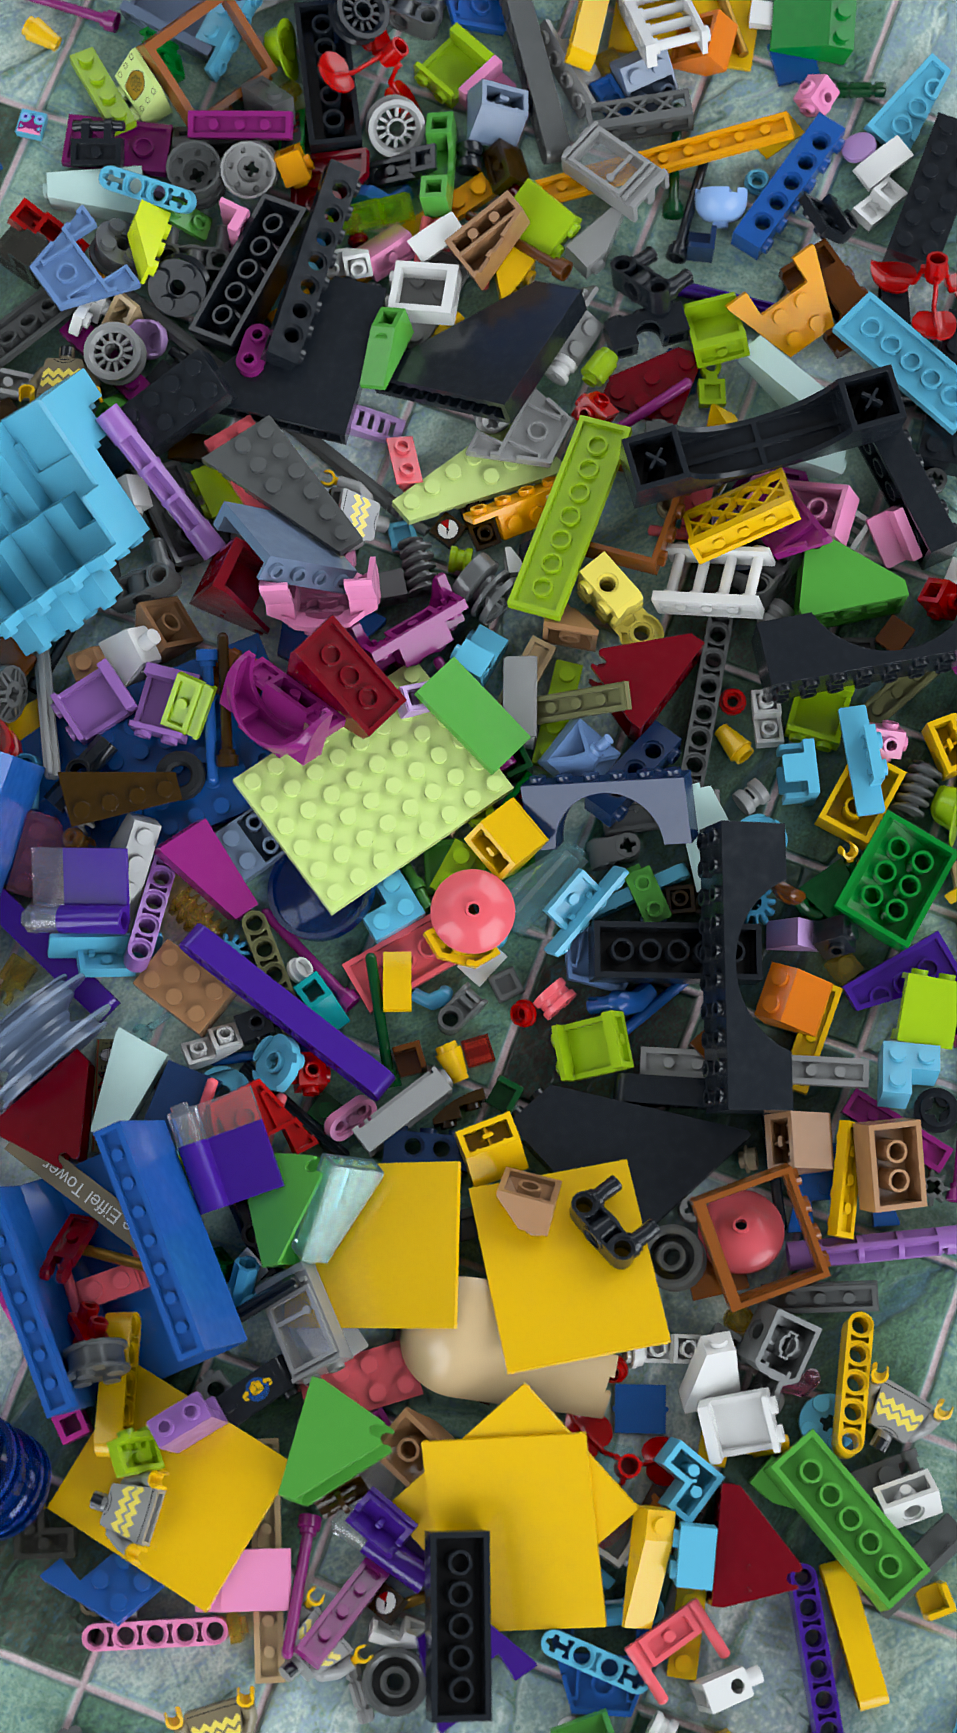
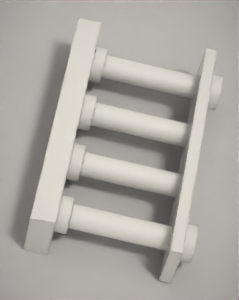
M617 0L618 10L647 68L657 66V55L660 54V51L697 42L703 54L708 53V42L711 41L710 29L708 25L704 26L691 0H675L676 2L646 10L638 8V6L660 0ZM681 12L683 17L653 25L645 22ZM689 27L691 32L661 40L653 38L654 35Z
M685 542L668 543L666 551H668V557L673 564L667 588L663 591L653 590L651 601L658 614L763 619L765 609L759 596L756 595L762 566H775L776 563L769 547L755 545L753 547L741 546L701 565L698 564L692 591L677 592L684 562L698 563L689 544ZM725 564L719 591L716 593H703L709 565ZM736 565H751L745 593L742 595L729 594Z

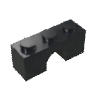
M681 301L672 302L671 310L665 314H653L645 308H641L630 315L610 317L607 321H604L603 335L607 347L619 359L638 354L639 347L637 336L645 331L658 335L662 347L687 341L690 327Z

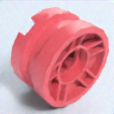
M561 977L545 989L535 999L533 1004L537 1009L541 1008L544 1012L543 1016L549 1020L556 1016L563 1007L565 1008L575 998L577 993L573 989H568L566 981Z

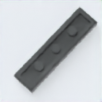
M878 1280L813 1282L767 1299L764 1302L790 1314L879 1311Z

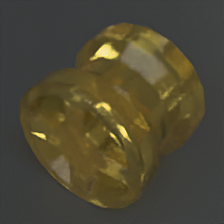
M748 1307L733 1313L728 1308L723 1316L724 1326L737 1334H743L748 1328L753 1313Z

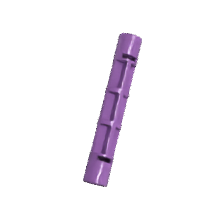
M117 403L95 419L114 445L118 446L132 464L139 477H142L157 496L161 505L167 509L182 528L185 536L205 561L226 545L209 521L202 516L185 494V490L177 484L163 466L160 458L156 457L142 439L136 427Z
M957 1225L854 1235L853 1240L838 1237L824 1238L818 1240L821 1250L827 1251L831 1266L941 1256L942 1253L952 1255L957 1254ZM805 1240L786 1242V1260L789 1271L808 1269L814 1266Z

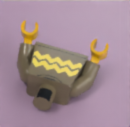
M65 345L59 347V358H47L44 366L39 367L28 384L19 387V401L22 402L24 398H30V402L33 401L36 395L37 397L46 390L82 368L86 370L100 393L101 382L86 367L83 359L75 358V348ZM100 397L98 399L99 403H103V398Z
M250 1686V1693L244 1695L240 1692V1687H238L237 1696L189 1710L184 1714L185 1719H183L181 1708L176 1706L177 1716L169 1717L164 1712L165 1724L174 1733H254L258 1719L254 1701L255 1688Z

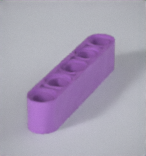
M155 854L124 955L125 967L135 973L143 972L149 965L176 874ZM154 880H161L165 884L159 885ZM147 904H154L158 909L149 908ZM140 928H147L151 933H143ZM132 953H141L144 958H137Z

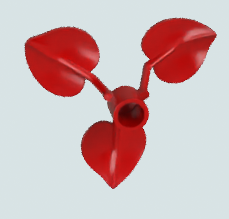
M385 30L371 43L362 46L366 51L372 52L374 57L353 70H349L346 61L335 52H325L320 56L318 66L322 78L329 87L340 93L350 92L355 87L351 76L378 60L386 68L394 67L388 80L390 87L384 91V96L401 95L407 97L421 111L409 87L401 80L394 81L398 70L402 67L400 61L409 53V47L402 38L394 37L391 40Z
M939 251L929 253L926 265L921 264L918 274L913 266L904 262H878L871 260L870 272L872 279L879 288L886 292L904 293L909 289V284L916 285L924 274L926 281L933 285L931 311L917 312L912 318L911 325L923 337L932 340H946L954 335L957 328L955 316L949 311H936L938 287L944 279V285L948 293H954L957 298V273L949 275V258L945 253Z
M566 1414L564 1425L571 1433L586 1432L588 1452L594 1458L600 1452L602 1455L615 1460L614 1472L620 1478L618 1485L621 1488L626 1483V1480L634 1478L640 1473L641 1467H646L647 1477L659 1486H670L674 1481V1477L653 1461L669 1437L659 1436L646 1441L641 1448V1454L645 1460L642 1462L634 1454H625L620 1457L617 1453L614 1454L603 1448L611 1442L613 1436L612 1426L605 1416L603 1418ZM630 1517L602 1540L598 1546L605 1549L615 1544L627 1531Z

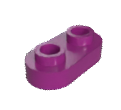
M263 324L251 325L246 330L239 348L236 365L240 374L245 377H255L264 368L266 361L260 358L270 330ZM256 334L263 335L260 339L253 338ZM247 358L254 359L251 363L245 362Z

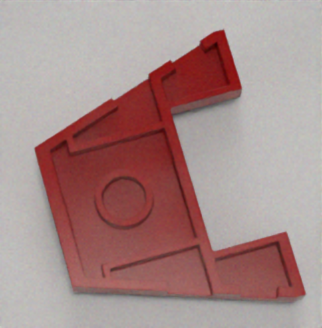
M254 1079L207 1105L211 1137L262 1119L268 1137L281 1130L293 1154H300L319 1143L313 1135H310L302 1126L303 1124L283 1106L284 1104L260 1079Z

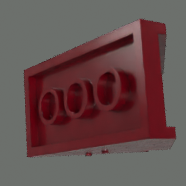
M236 536L212 556L189 604L251 632L258 633L261 636L263 633L268 634L270 628L253 612L261 595L259 592L260 580L257 579V575L264 562L246 541Z
M334 615L329 616L290 653L286 674L346 717L344 728L362 739L372 735L407 700Z
M689 633L601 648L599 656L606 663H601L597 666L591 664V669L601 682L589 679L588 683L591 687L629 681L632 709L610 714L628 739L635 743L656 720L697 665L705 642Z
M78 1049L74 1050L0 1115V1137L59 1169L64 1168L59 1161L60 1155L67 1160L71 1158L76 1159L79 1163L87 1160L94 1099L95 1066Z
M721 1482L716 1489L713 1525L717 1528L712 1591L707 1590L706 1603L711 1607L725 1608L797 1590L799 1588L798 1585L789 1584L787 1575L790 1572H801L802 1565L743 1488L733 1483Z

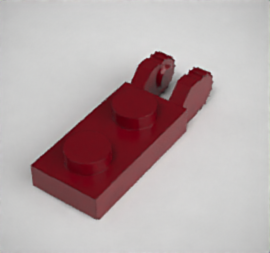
M70 1213L46 1253L47 1257L39 1271L41 1280L48 1281L55 1271L56 1264H60L56 1274V1281L60 1284H66L71 1276L72 1267H75L99 1226L96 1219Z

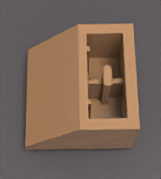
M787 1111L764 1115L768 1169L788 1163L792 1166V1169H797L799 1175L834 1170L830 1113Z

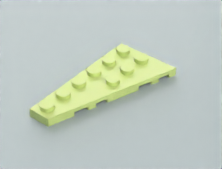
M509 424L506 429L499 433L487 435L503 442L512 424ZM466 447L423 478V483H416L394 499L392 506L405 522L411 525L439 516L440 513L454 508L458 510L476 501L481 502L517 491L519 487L532 483H541L542 479L546 477L557 476L562 462L556 456L551 467L546 468L471 457L466 455L468 448Z

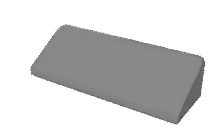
M537 656L504 657L503 708L531 738L537 737Z

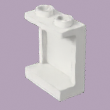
M769 1387L699 1400L697 1411L710 1465L721 1464L724 1457L773 1449L774 1453L780 1452L781 1445L785 1442V1433L782 1424L777 1425L775 1414L779 1413L776 1396H770Z

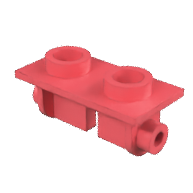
M413 436L386 438L396 485L405 492L414 486L415 483H423Z

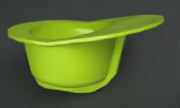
M282 18L278 26L265 32L263 46L274 64L283 67L287 77L292 81H296L299 76L295 29L289 19Z
M942 785L938 788L930 809L934 821L950 831L949 846L952 847L957 836V787Z

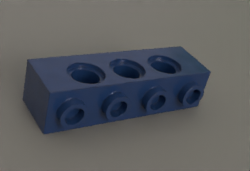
M655 720L606 774L614 770H626V773H637V770L643 768H653L654 772L664 771L669 763L673 765L679 759L682 753L680 751L681 738ZM655 754L658 758L651 759L647 755ZM598 793L586 796L584 808L608 827H611L616 821H622L629 811L628 808L634 802V800L625 796L615 797L611 795L612 793Z
M404 1126L384 1141L382 1163L461 1162V1173L468 1174L454 1138L455 1132L459 1130H448V1135L437 1134V1129L420 1128V1132L408 1131V1126ZM409 1140H415L420 1144V1152L410 1155L405 1151L404 1144ZM436 1143L446 1144L449 1154L445 1157L436 1156L433 1152V1146Z

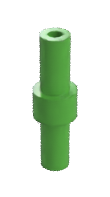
M409 862L401 870L423 910L428 912L430 911L432 901L426 892L427 886L422 877L417 876Z

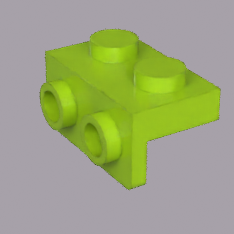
M148 1426L142 1427L136 1432L134 1428L122 1430L117 1433L118 1438L106 1443L117 1478L165 1468L160 1449Z

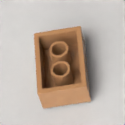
M169 939L165 941L150 960L147 969L141 972L133 982L139 991L201 1038L205 1037L208 1033L207 1029L213 1027L237 996L235 992L186 955L180 947Z
M903 1117L853 1123L859 1210L879 1213L926 1207L927 1194L921 1120Z

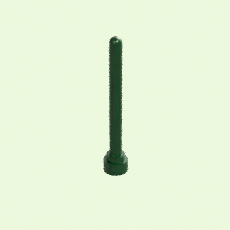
M681 103L673 105L675 108L683 107ZM681 131L672 132L671 143L681 140ZM680 170L669 173L668 199L662 205V217L666 220H680L683 217V204L679 199Z
M368 953L365 956L381 1064L391 1071L396 1078L389 1088L402 1086L401 1075H397V1069L393 1067L385 1012H383V997L377 958L374 953Z

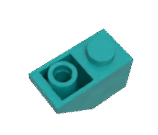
M317 971L293 987L296 995L305 1005L337 1030L350 1022L341 1005Z

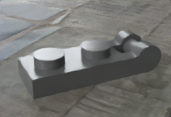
M915 1447L853 1470L850 1473L866 1493L873 1497L874 1487L922 1471L924 1468H920L916 1458L919 1455ZM906 1461L909 1472L901 1474L898 1464Z

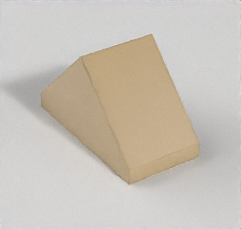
M123 293L114 296L101 324L120 322L130 326L134 320L144 318L140 306Z

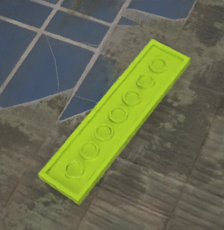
M580 415L507 601L508 608L560 622L620 467L621 439L632 436L631 427Z

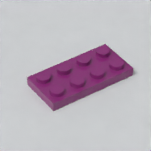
M69 114L61 160L63 167L81 169L104 168L73 167L70 165L71 138H81V132L73 131L72 122L82 121L83 118H92L93 121L104 120L102 117ZM136 121V128L115 136V138L125 140L124 167L142 166L143 174L146 176L167 177L166 163L171 151L173 125ZM103 131L93 132L92 138H103Z

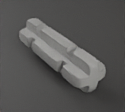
M358 1663V1667L346 1675V1680L350 1682L348 1684L354 1707L358 1709L356 1713L360 1724L372 1722L375 1716L363 1692L362 1671Z

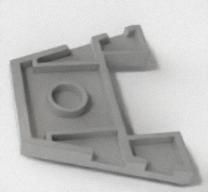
M535 388L514 419L503 442L477 430L466 450V455L550 468L572 426L573 419L549 397L546 398Z

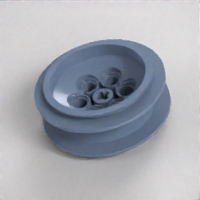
M79 973L67 981L68 976L66 974L60 975L31 995L0 1021V1072L8 1073L4 1085L0 1089V1103L5 1102L2 1106L3 1110L12 1106L74 1050L78 1049L81 1051L108 1025L106 1021L101 1024L99 1021L110 1011L111 1006L109 1004L102 1006L86 1018L75 1021L70 1020L68 1008L74 996L73 991L85 979L83 973Z

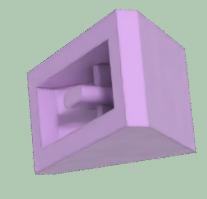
M800 917L768 921L766 924V950L818 952L813 945V923L815 921Z

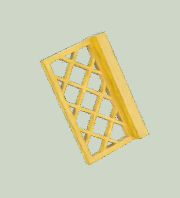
M782 467L685 511L683 515L689 537L687 539L689 547L700 565L801 519ZM780 479L774 488L768 487L770 483ZM754 492L749 499L743 498L745 494ZM762 494H768L769 496L764 502L758 501ZM728 503L724 511L718 510L721 505ZM737 505L744 506L739 513L733 512ZM701 514L703 515L699 522L691 521V519ZM712 516L719 517L714 525L707 524Z

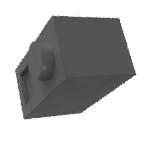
M263 75L241 85L244 111H292L294 113L293 126L296 125L292 95Z

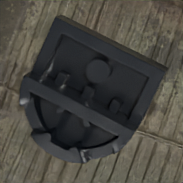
M804 193L798 200L804 209L802 214L815 226L813 231L822 240L827 238L837 244H843L851 238L859 227V223L851 211L846 209L843 212L842 208L837 204V198L829 193L822 200Z

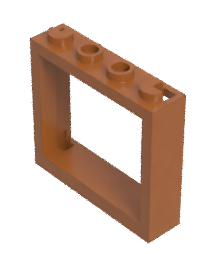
M201 0L136 47L187 128L188 110L194 109L156 49L219 4H222L262 69L246 82L262 75L272 81L273 77L271 75L278 71L235 0ZM241 85L206 111H231L233 109L232 103L238 99L240 102L243 101Z
M620 464L618 471L623 472L622 465ZM691 493L673 498L652 557L590 542L585 557L595 559L605 551L618 566L657 576L660 566L664 567L667 562V545L675 540L677 532L676 522L678 519L681 520L685 512L684 500Z
M788 1163L689 1198L724 1299L732 1313L831 1276L828 1267L831 1266L829 1255L826 1250H821L818 1240L822 1239L821 1232L817 1223L811 1222L808 1214L812 1212L811 1204L806 1195L802 1196L798 1186L802 1184V1179L797 1169H792V1166ZM782 1176L814 1266L738 1294L706 1204Z

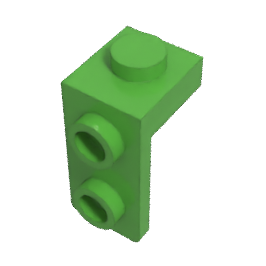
M173 196L172 201L187 205V203ZM162 208L171 213L168 223L201 242L207 239L213 221L211 217L197 209H194L191 213L183 214Z
M640 863L627 868L629 874L625 878L623 887L629 888L643 921L660 922L671 917L672 913L650 865L641 868Z

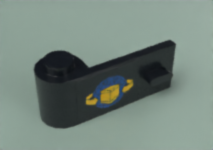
M280 1354L216 1397V1400L224 1415H226L225 1417L228 1422L238 1427L276 1399L284 1398L288 1401L301 1392L298 1387L302 1384H292V1376L283 1354Z

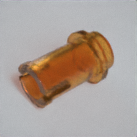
M77 827L69 828L63 833L62 840L66 847L91 848L88 844L96 847L95 840L84 835L82 830Z

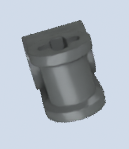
M632 833L597 838L585 844L592 871H602L613 866L631 863L640 854V840ZM624 843H629V846L632 847L631 853H627L626 849H623Z
M469 982L465 983L440 1010L437 1021L439 1030L445 1035H455L471 1019L476 1017L489 1001L477 995L471 989ZM449 1014L454 1015L458 1019V1023L452 1027L446 1026L442 1021L443 1017Z

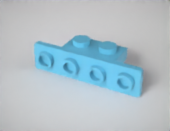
M235 0L251 25V19L257 8L262 5L263 0ZM222 4L208 12L195 38L212 46L214 49L204 70L211 81L216 83L221 75L225 73L227 64L232 54L237 51L239 41L242 38Z
M865 705L840 708L838 716L857 816L882 814L885 812L881 784L885 776L888 775V766L886 759L881 758L880 749L883 748L881 732L876 731L875 724H869Z
M613 866L597 884L583 869L578 868L543 909L561 928L544 948V951L556 957L565 954L570 949L571 942L575 937L587 929L589 921L595 913L601 911L606 906L607 899L611 894L622 887L629 871L623 867Z
M161 932L158 933L152 957L162 946L163 934ZM73 933L49 935L48 958H76L78 972L83 973L85 977H136V973L128 970L124 964V955L131 933H126L125 935ZM132 953L135 957H144L141 953Z

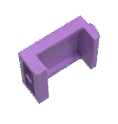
M106 658L96 664L98 666L97 670L57 695L54 692L50 695L54 701L50 705L59 719L64 717L69 724L65 727L67 733L73 741L79 740L83 745H86L94 740L98 734H103L135 713L138 708L137 703Z
M151 662L146 663L144 673L147 676L134 721L130 720L128 724L134 731L135 736L143 739H150L151 736L161 738L162 743L171 746H177V743L186 745L189 735H184L160 724L177 673L182 670ZM182 671L186 674L203 680L202 677L198 674Z
M194 1392L147 1421V1425L159 1449L174 1453H180L229 1423L216 1398L211 1396L204 1401L200 1392Z

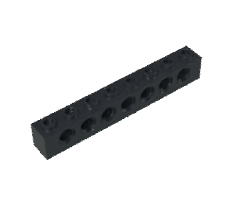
M331 159L323 170L260 358L289 372L296 365H301L306 350L302 348L305 340L309 341L314 326L310 324L313 316L316 317L320 311L322 302L318 300L321 292L324 293L328 287L330 278L326 276L329 268L332 269L338 257V254L334 253L336 245L340 246L346 230L342 229L344 221L348 222L354 207L350 203L352 197H357L361 187V183L358 182L361 172L336 160ZM332 191L338 192L342 199L335 197ZM324 214L331 216L334 223L329 222ZM316 238L322 239L326 246H321ZM308 262L316 264L318 270H313ZM300 286L307 287L310 294H305ZM292 310L299 311L302 319L295 317ZM284 334L291 335L294 343L288 342Z

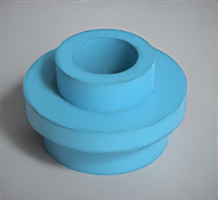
M754 169L745 176L744 187L750 194L760 195L769 183L770 178L764 170ZM758 181L761 183V185L756 186L753 184V182Z

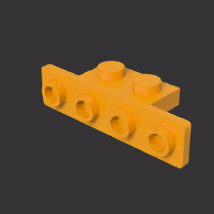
M556 476L546 477L542 479V483L535 486H523L518 489L517 493L512 495L498 496L494 499V502L487 505H475L470 508L469 512L463 514L464 520L475 525L495 517L500 537L503 540L535 529L547 502L546 496L550 494Z

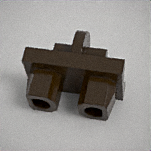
M358 1474L314 1502L324 1519L340 1510L348 1514L352 1511L350 1504L364 1497L370 1489L361 1475Z

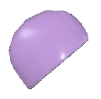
M136 319L129 326L143 340L147 352L146 360H154L163 355L167 348L168 336L166 329L159 322L152 319Z

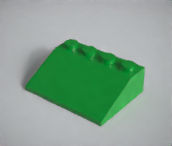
M773 0L769 51L844 65L854 50L857 0Z
M887 809L836 900L834 907L875 939L901 952L911 944L957 859V850Z

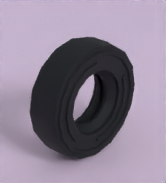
M187 751L168 753L159 761L156 772H172L177 766L189 768L191 778L187 784L179 786L182 800L178 801L194 798L201 792L205 784L206 772L202 762L194 754Z

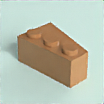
M507 190L448 237L445 243L483 291L526 230L530 221L523 208Z

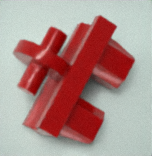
M82 1301L77 1313L69 1312L67 1321L75 1334L73 1344L90 1339L109 1337L107 1333L109 1322L106 1318L98 1316L100 1307L96 1302Z

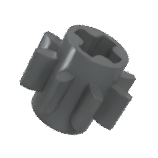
M934 1170L929 1171L928 1178L925 1177L927 1184L934 1183L936 1185L934 1192L930 1194L926 1192L928 1207L933 1206L935 1198L940 1203L944 1202L945 1199L942 1193L950 1190L943 1183L946 1176L943 1175L938 1178L935 1176Z

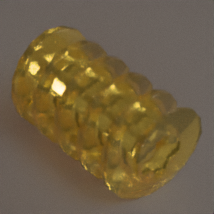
M191 886L183 889L172 899L168 913L171 916L177 915L175 920L178 924L184 923L183 930L185 932H190L197 923L206 926L218 937H221L226 932L228 927L219 929L223 921L221 918L215 921L211 920L215 914L214 910L207 913L204 912L208 903L204 902L198 905L197 901L201 896L199 894L192 897L189 895L193 890Z

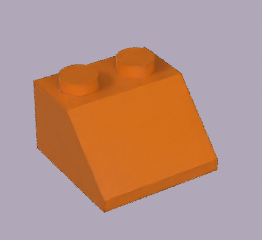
M720 9L699 14L704 26L708 25L710 29L711 41L708 42V53L703 54L697 42L674 47L670 55L673 69L706 77L726 72L738 25ZM689 27L678 29L676 36L691 32Z
M772 962L754 1015L766 1025L816 1037L833 984L801 969Z

